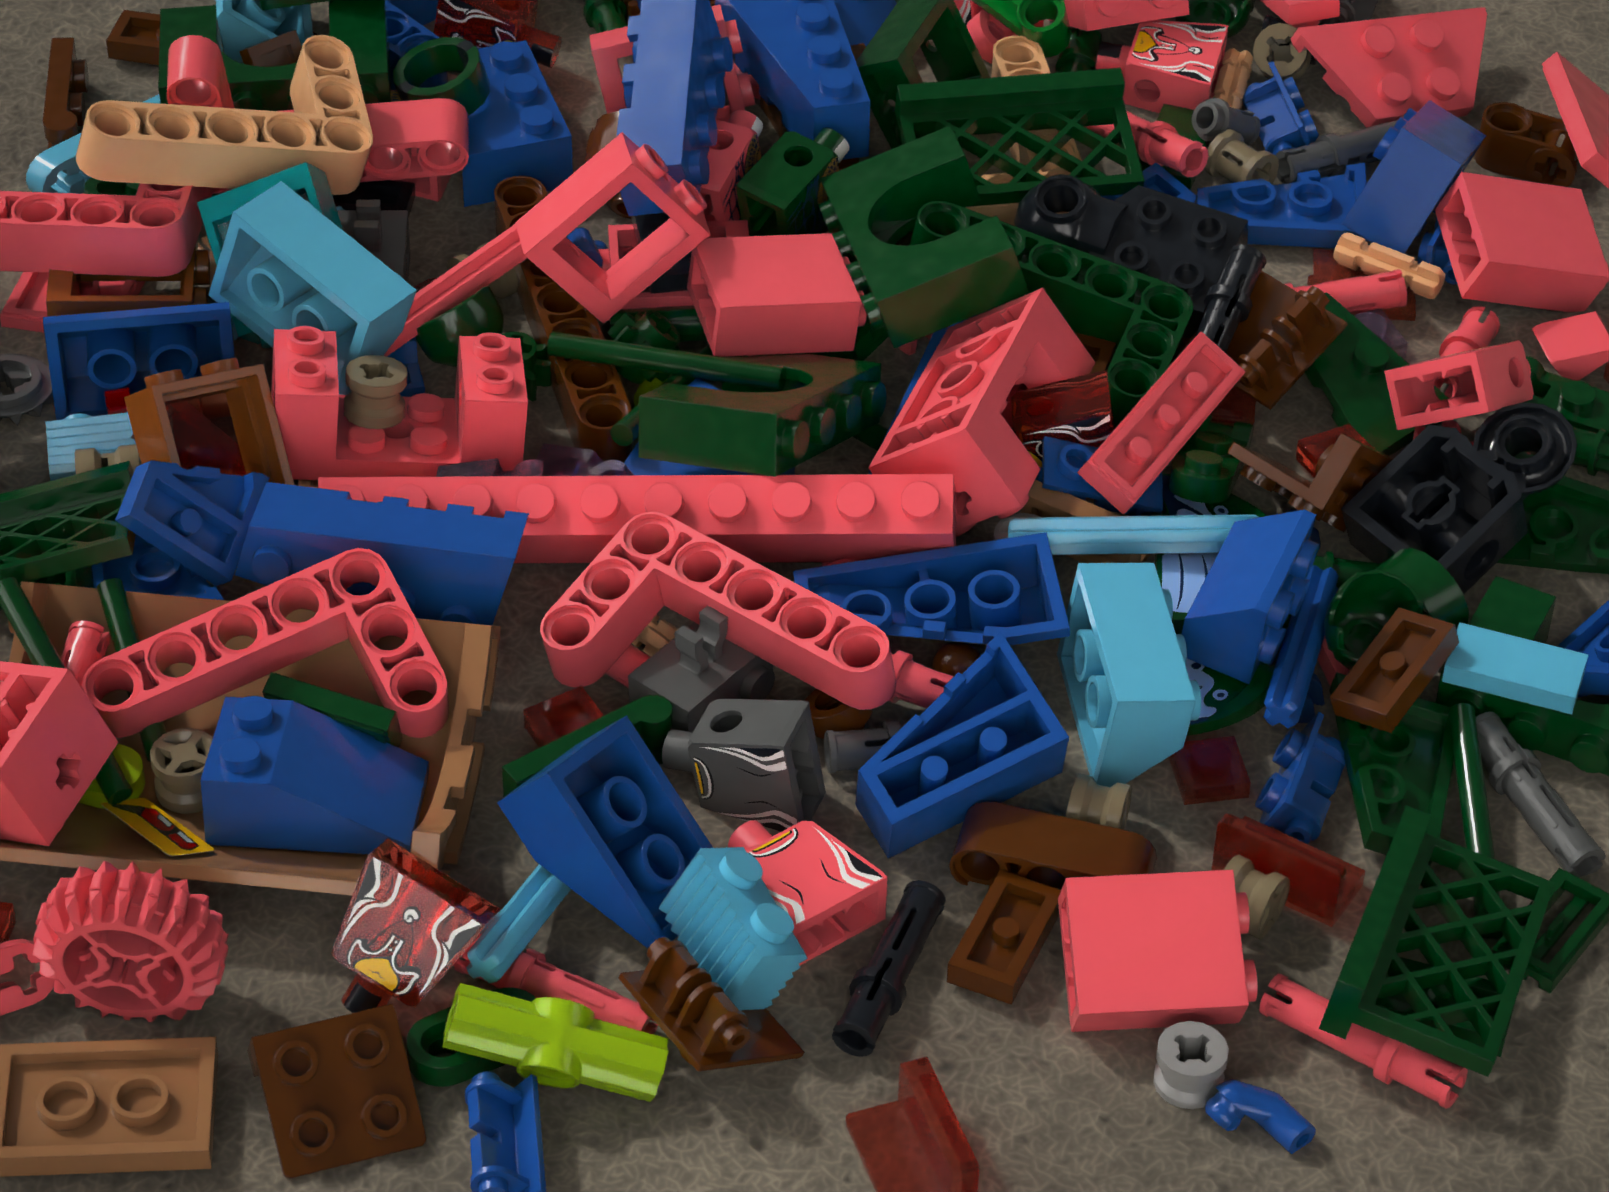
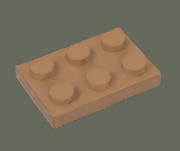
M216 1037L0 1044V1177L212 1169L218 1072Z

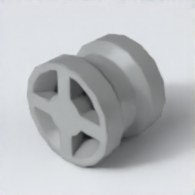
M1185 1021L1175 1023L1166 1028L1160 1035L1157 1046V1064L1155 1065L1153 1077L1157 1093L1166 1102L1179 1108H1204L1208 1099L1218 1092L1215 1086L1223 1082L1225 1078L1224 1071L1227 1066L1229 1052L1225 1037L1217 1029L1202 1022Z

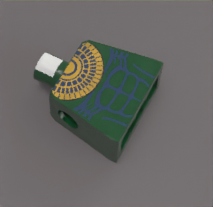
M823 128L815 139L811 140L795 131L785 132L736 185L741 220L748 221L749 236L822 233L826 224L818 204L828 199L820 178L839 171V163L850 149L847 140L840 133L830 128Z

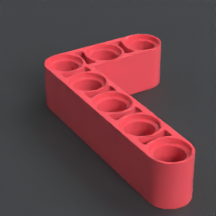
M188 35L178 38L169 47L168 104L234 108L222 53L218 45L211 39L199 35ZM435 98L365 104L372 129L373 144L360 182L447 176L456 174L467 165L469 158L468 113L466 108L459 102L452 99ZM284 110L281 112H294V110ZM213 188V194H221L232 189Z
M140 183L135 196L0 191V271L49 273V269L73 271V274L164 277L177 274L190 263L203 224L197 202L212 197L213 188Z
M645 512L629 520L549 609L542 619L540 634L555 679L561 684L572 688L594 684L603 677L664 606L700 625L699 612L708 605L728 617L726 640L850 707L859 710L877 708L891 699L896 690V677L890 642L886 633L879 627L680 521L659 512Z
M363 548L342 552L108 655L89 667L84 674L82 689L115 738H123L134 735L151 724L170 719L264 677L271 672H275L349 639L381 703L385 708L396 711L401 733L414 738L432 736L442 729L448 720L449 714L448 685L444 670L388 564L380 554ZM365 582L376 586L375 590L362 596L346 592L347 588L355 583ZM298 609H309L316 613L314 617L301 623L285 619L289 613ZM240 635L255 639L253 644L241 650H233L224 646L227 641ZM386 636H397L405 641L403 645L393 650H382L374 646L376 641ZM182 662L194 666L189 673L181 677H168L163 674L166 668L175 663ZM127 690L132 693L121 704L107 705L101 702L103 697L111 691ZM416 690L427 691L434 696L428 703L419 706L410 705L402 700L409 692Z

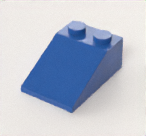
M261 696L225 697L200 779L205 842L209 845L372 855H385L386 849L392 842L399 847L398 856H404V850L411 854L412 833L417 828L429 775V761L387 742L384 744L369 734L346 726L293 700L266 699Z
M626 715L572 747L498 801L497 804L537 863L555 875L560 881L642 945L649 948L655 940L661 937H668L673 941L679 936L671 931L672 924L664 920L667 914L659 910V906L700 848L713 847Z

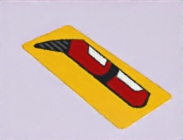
M146 798L127 799L114 805L108 802L101 803L104 808L168 856L214 851L213 847Z

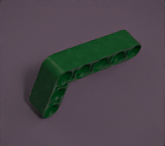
M931 201L924 204L918 211L910 245H918L940 239L991 217L953 203ZM1000 221L1014 247L1029 293L1043 288L1075 333L1116 343V351L1106 373L1107 380L1103 382V386L1108 384L1109 392L1099 396L1094 412V417L1110 414V421L1098 426L1104 433L1106 432V434L1110 435L1177 358L1193 312L1194 304L1191 297L1184 290L1170 283Z

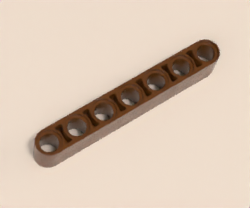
M513 176L497 184L494 189L496 237L513 226L516 221L548 195L546 188L540 181L527 176ZM527 258L515 266L518 277L516 292L536 345H547L552 332L604 339L596 317ZM547 351V361L551 362V386L579 460L583 465L597 471H613L621 468L632 452V443L628 446L616 444L611 437V428L631 411V405L614 365L550 356Z

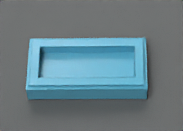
M1459 622L1457 628L1459 644L1447 658L1442 682L1572 715L1585 673L1588 654Z

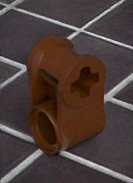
M1497 102L1486 107L1479 131L1487 136L1474 155V159L1479 166L1491 172L1531 182L1563 187L1571 185L1577 173L1576 162L1578 157L1562 119L1527 110L1522 106L1508 102ZM1564 134L1565 138L1561 147L1556 146L1559 136ZM1553 162L1558 163L1554 175H1548Z

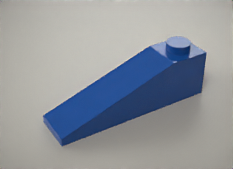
M1047 532L793 571L796 584L876 625L886 635L988 644L1001 631L1009 645L1070 636L1069 622Z

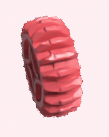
M104 861L97 872L90 868L79 866L72 878L59 879L57 886L49 893L46 903H42L35 922L37 928L33 938L35 943L33 955L40 959L39 974L46 978L55 979L54 992L74 995L76 1008L89 1005L100 1010L102 1018L110 1013L122 1016L124 1020H130L134 1017L145 1018L148 1022H153L159 1015H165L173 1020H181L188 1010H201L205 1000L214 994L216 985L220 984L228 953V933L222 928L223 914L209 909L208 895L190 894L188 880L183 879L172 882L163 878L162 868L153 874L142 872L133 861L126 870H118L110 862Z

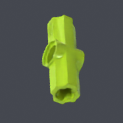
M460 983L456 989L445 1026L442 1046L447 1049L517 1067V1073L525 1079L531 1074L537 1076L538 1084L554 1088H575L579 1084H584L651 1102L656 1096L668 1056V1038L594 1019L595 1013L580 1003L556 997H540L530 1002Z

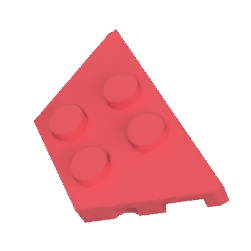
M1485 7L1299 27L1291 37V42L1299 53L1307 49L1327 72L1322 79L1337 95L1347 100L1351 111L1366 128L1395 121L1400 117L1403 118L1409 108L1418 112L1429 100L1456 117L1468 115L1474 108L1487 12Z

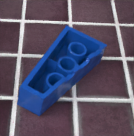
M637 0L640 15L629 16L627 37L630 42H633L634 63L624 64L622 84L624 86L626 108L619 109L617 136L623 132L639 148L643 144L651 146L663 159L668 168L667 173L676 182L680 183L685 179L700 193L701 185L707 184L709 181V148L717 143V110L725 105V87L723 82L725 72H730L733 67L731 43L728 37L720 36L709 0ZM631 182L620 191L628 216L665 213Z
M715 0V5L720 4L724 21L735 19L743 52L735 54V64L742 73L748 72V74L753 76L759 84V94L768 106L775 105L782 113V124L789 132L795 131L811 140H814L823 128L833 129L847 140L850 147L842 160L869 157L870 99L834 0Z
M266 482L247 530L235 576L267 586L347 550L355 548L370 549L380 554L386 561L416 618L493 625L529 513L506 511L504 518L474 515V507L448 504L446 511L409 507V499L384 496L383 501L375 503L352 500L350 493L346 491ZM360 582L347 588L346 592L362 596L375 590L376 586Z

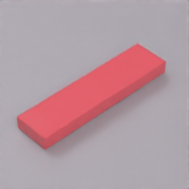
M1200 331L1077 473L1124 515L1240 380L1245 371Z

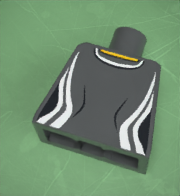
M717 699L708 705L693 732L672 729L668 732L663 744L662 761L665 768L694 774L701 808L744 821L756 820L767 828L783 831L801 821H811L826 793L810 705L806 701Z

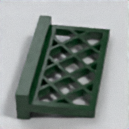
M1121 68L897 85L894 117L897 141H902L903 145L950 126L961 148L981 158L970 169L981 201L967 207L1020 203L1031 188L1047 179L1039 174L1038 171L1048 161L1070 172V176L1094 187L1101 196L1123 195L1138 185L1144 187L1145 180L1123 100L1125 82ZM1114 124L1115 129L1104 138L1084 126ZM1057 129L1060 132L1050 142H1047L1029 131ZM992 133L1004 135L993 147L972 136ZM1071 138L1093 150L1083 161L1061 150ZM1018 143L1037 155L1025 166L1004 153L1012 145ZM1104 157H1107L1125 167L1126 174L1106 175L1094 167ZM993 165L1014 178L1006 184H992L981 176Z
M130 461L0 494V581L5 578L15 577L19 584H21V581L29 582L133 555L136 534L115 521L134 473Z
M1406 805L1319 1029L1346 1039L1351 1024L1354 1023L1489 1077L1555 883L1426 833L1432 815ZM1429 860L1456 870L1463 880L1443 884L1428 864ZM1507 890L1533 900V903L1529 906L1509 910L1496 892ZM1476 896L1488 914L1468 919L1456 903V900ZM1435 905L1447 923L1426 927L1414 909ZM1501 931L1513 947V950L1493 954L1480 935ZM1460 940L1473 958L1452 963L1439 944ZM1419 949L1432 968L1410 972L1397 953ZM1485 975L1498 992V995L1477 999L1465 982V979ZM1444 984L1457 1004L1435 1008L1422 989ZM1403 994L1415 1013L1403 1016L1375 1003L1380 998ZM1470 1021L1485 1042L1484 1046L1481 1047L1456 1037L1448 1025Z

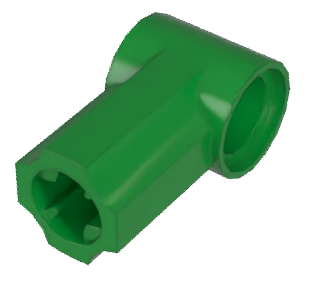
M972 0L1018 36H1024L1027 39L1038 42L1045 58L1060 54L1070 42L1071 31L1064 0ZM1040 20H1054L1049 26H1034Z

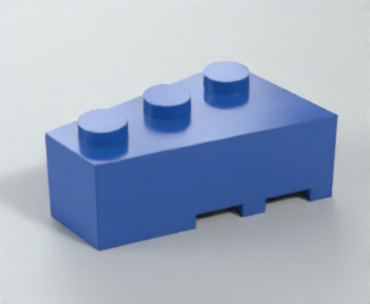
M505 41L493 46L478 48L489 78L490 92L485 103L468 116L469 158L467 165L462 170L464 207L494 202V189L497 184L513 176L535 178L544 185L546 191L554 190L573 174L572 135L527 41Z
M1431 100L1418 112L1409 108L1403 118L1400 117L1394 127L1391 126L1375 149L1373 156L1381 160V162L1342 222V225L1371 243L1375 242L1405 254L1415 237H1418L1427 224L1426 220L1431 212L1435 213L1434 209L1459 174L1464 172L1487 135Z
M1001 631L987 644L986 651L964 673L960 674L958 672L944 686V692L920 716L915 714L858 770L855 806L887 858H891L963 822L968 809L974 804L985 801L1002 803L1062 773L1069 736Z

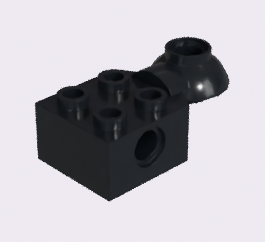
M1063 174L1050 176L1031 188L1020 201L1014 220L1015 227L1162 280L1184 290L1191 297L1194 304L1183 342L1186 343L1198 330L1207 309L1204 305L1205 296L1209 287L1218 283L1229 258L1230 250L1235 245H1248V220L1140 185L1113 201L1102 197L1094 187L1073 176ZM1062 211L1068 212V213H1064V214H1057V212H1062Z
M1524 402L1503 407L1486 418L1475 434L1473 445L1469 442L1468 437L1462 435L1457 428L1428 425L1341 508L1350 544L1373 563L1385 562L1400 549L1413 548L1425 552L1438 561L1451 574L1462 593L1465 594L1528 533L1523 500L1530 494L1545 491L1561 481L1572 466L1577 447L1572 425L1560 412L1544 404ZM1524 451L1537 452L1536 455L1527 459L1514 457Z

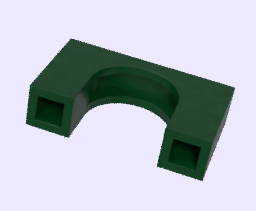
M385 0L329 1V36L343 41L352 51L365 104L392 102ZM216 5L160 9L158 90L161 104H168L169 47L180 37L199 35L211 39L221 50L234 108L266 111L293 110L290 85L297 62L283 66L258 67L237 62L226 56L222 49Z
M950 126L820 178L828 200L818 204L828 232L832 233L841 256L848 257L850 264L846 265L857 291L862 290L865 294L860 298L873 331L885 327L894 348L1029 294L1014 247L997 215L931 242L918 245H895L902 237L914 230L918 211L924 204L931 201H945L965 208L981 201L965 153Z
M805 353L725 357L785 367L786 382L783 390L776 391L722 382V390L667 383L640 395L638 458L776 477L879 423L885 409L887 397L886 387L881 382V363Z
M1495 576L1468 624L1546 643L1556 596ZM1444 665L1441 671L1436 703L1447 707L1459 703L1470 704L1475 709V717L1485 712H1494L1500 717L1509 733L1523 749L1538 750L1569 761L1582 771L1602 773L1609 776V704H1596L1577 699L1571 715L1442 682Z

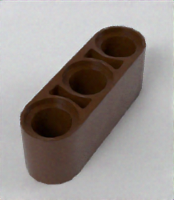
M985 801L974 804L968 809L949 867L952 876L961 885L967 886L968 882L971 881L989 885V890L1001 869L1062 890L1066 878L1152 874L1157 855L1156 849L1149 840L1140 834L1128 830L998 802Z

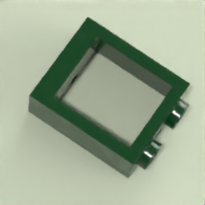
M899 0L856 61L870 99V108L891 149L901 146L902 141H897L894 127L895 107L890 105L888 100L896 102L897 85L924 83L912 60L919 47L937 82L991 78L954 0ZM929 40L933 41L935 47L929 43Z

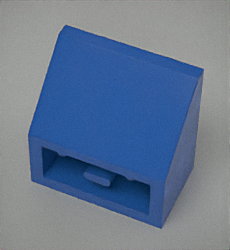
M1298 510L1234 522L1185 617L1181 634L1186 641L1187 659L1247 684H1250L1260 662L1272 665L1285 636L1286 629L1282 627L1288 614L1296 616L1310 584V580L1306 578L1320 544L1310 540L1317 514L1307 510Z

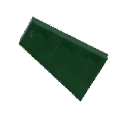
M1326 292L1329 303L1325 309L1345 320L1348 325L1306 370L1305 374L1314 387L1322 388L1334 408L1331 416L1341 433L1348 431L1352 439L1390 456L1413 441L1415 427L1397 430L1384 371L1410 364ZM1434 386L1435 393L1440 400L1449 399ZM1437 422V423H1432V424H1427V425H1422V426L1425 427V428H1426L1428 425H1435V426H1437V425H1439V424L1442 423V422Z
M1564 476L1561 481L1547 490L1530 494L1523 500L1528 533L1497 563L1609 574V490Z
M1336 672L1329 689L1330 695H1332L1346 675ZM1417 698L1392 733L1335 715L1365 849L1387 855L1406 805L1432 815L1426 833L1440 838L1454 760L1448 717L1450 707Z

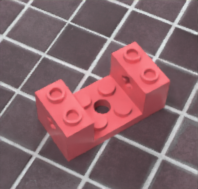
M1043 288L948 327L868 469L872 474H953L956 495V537L969 531L976 523L991 517L1008 518L1026 505L1029 500L1028 493L1040 471V467L1012 430L1020 427L1017 409L1021 410L1024 424L1028 421L1026 412L1021 408H1017L1016 405L1028 408L1032 416L1052 407L1056 411L1068 408L1069 405L1063 404L1072 405L1081 397L1065 393L1029 392L1067 390L1084 393L1085 390L1049 387L1088 378L1096 362Z
M298 326L290 330L274 329L271 396L293 480H318V477L522 476L528 397L520 338H509L498 333L459 336L455 398H440L429 393L403 397L405 400V417L401 423L385 429H368L349 422L344 416V398L347 395L339 394L336 331H321L312 326Z
M0 661L1 840L50 846L118 744L117 739L74 675L67 668Z

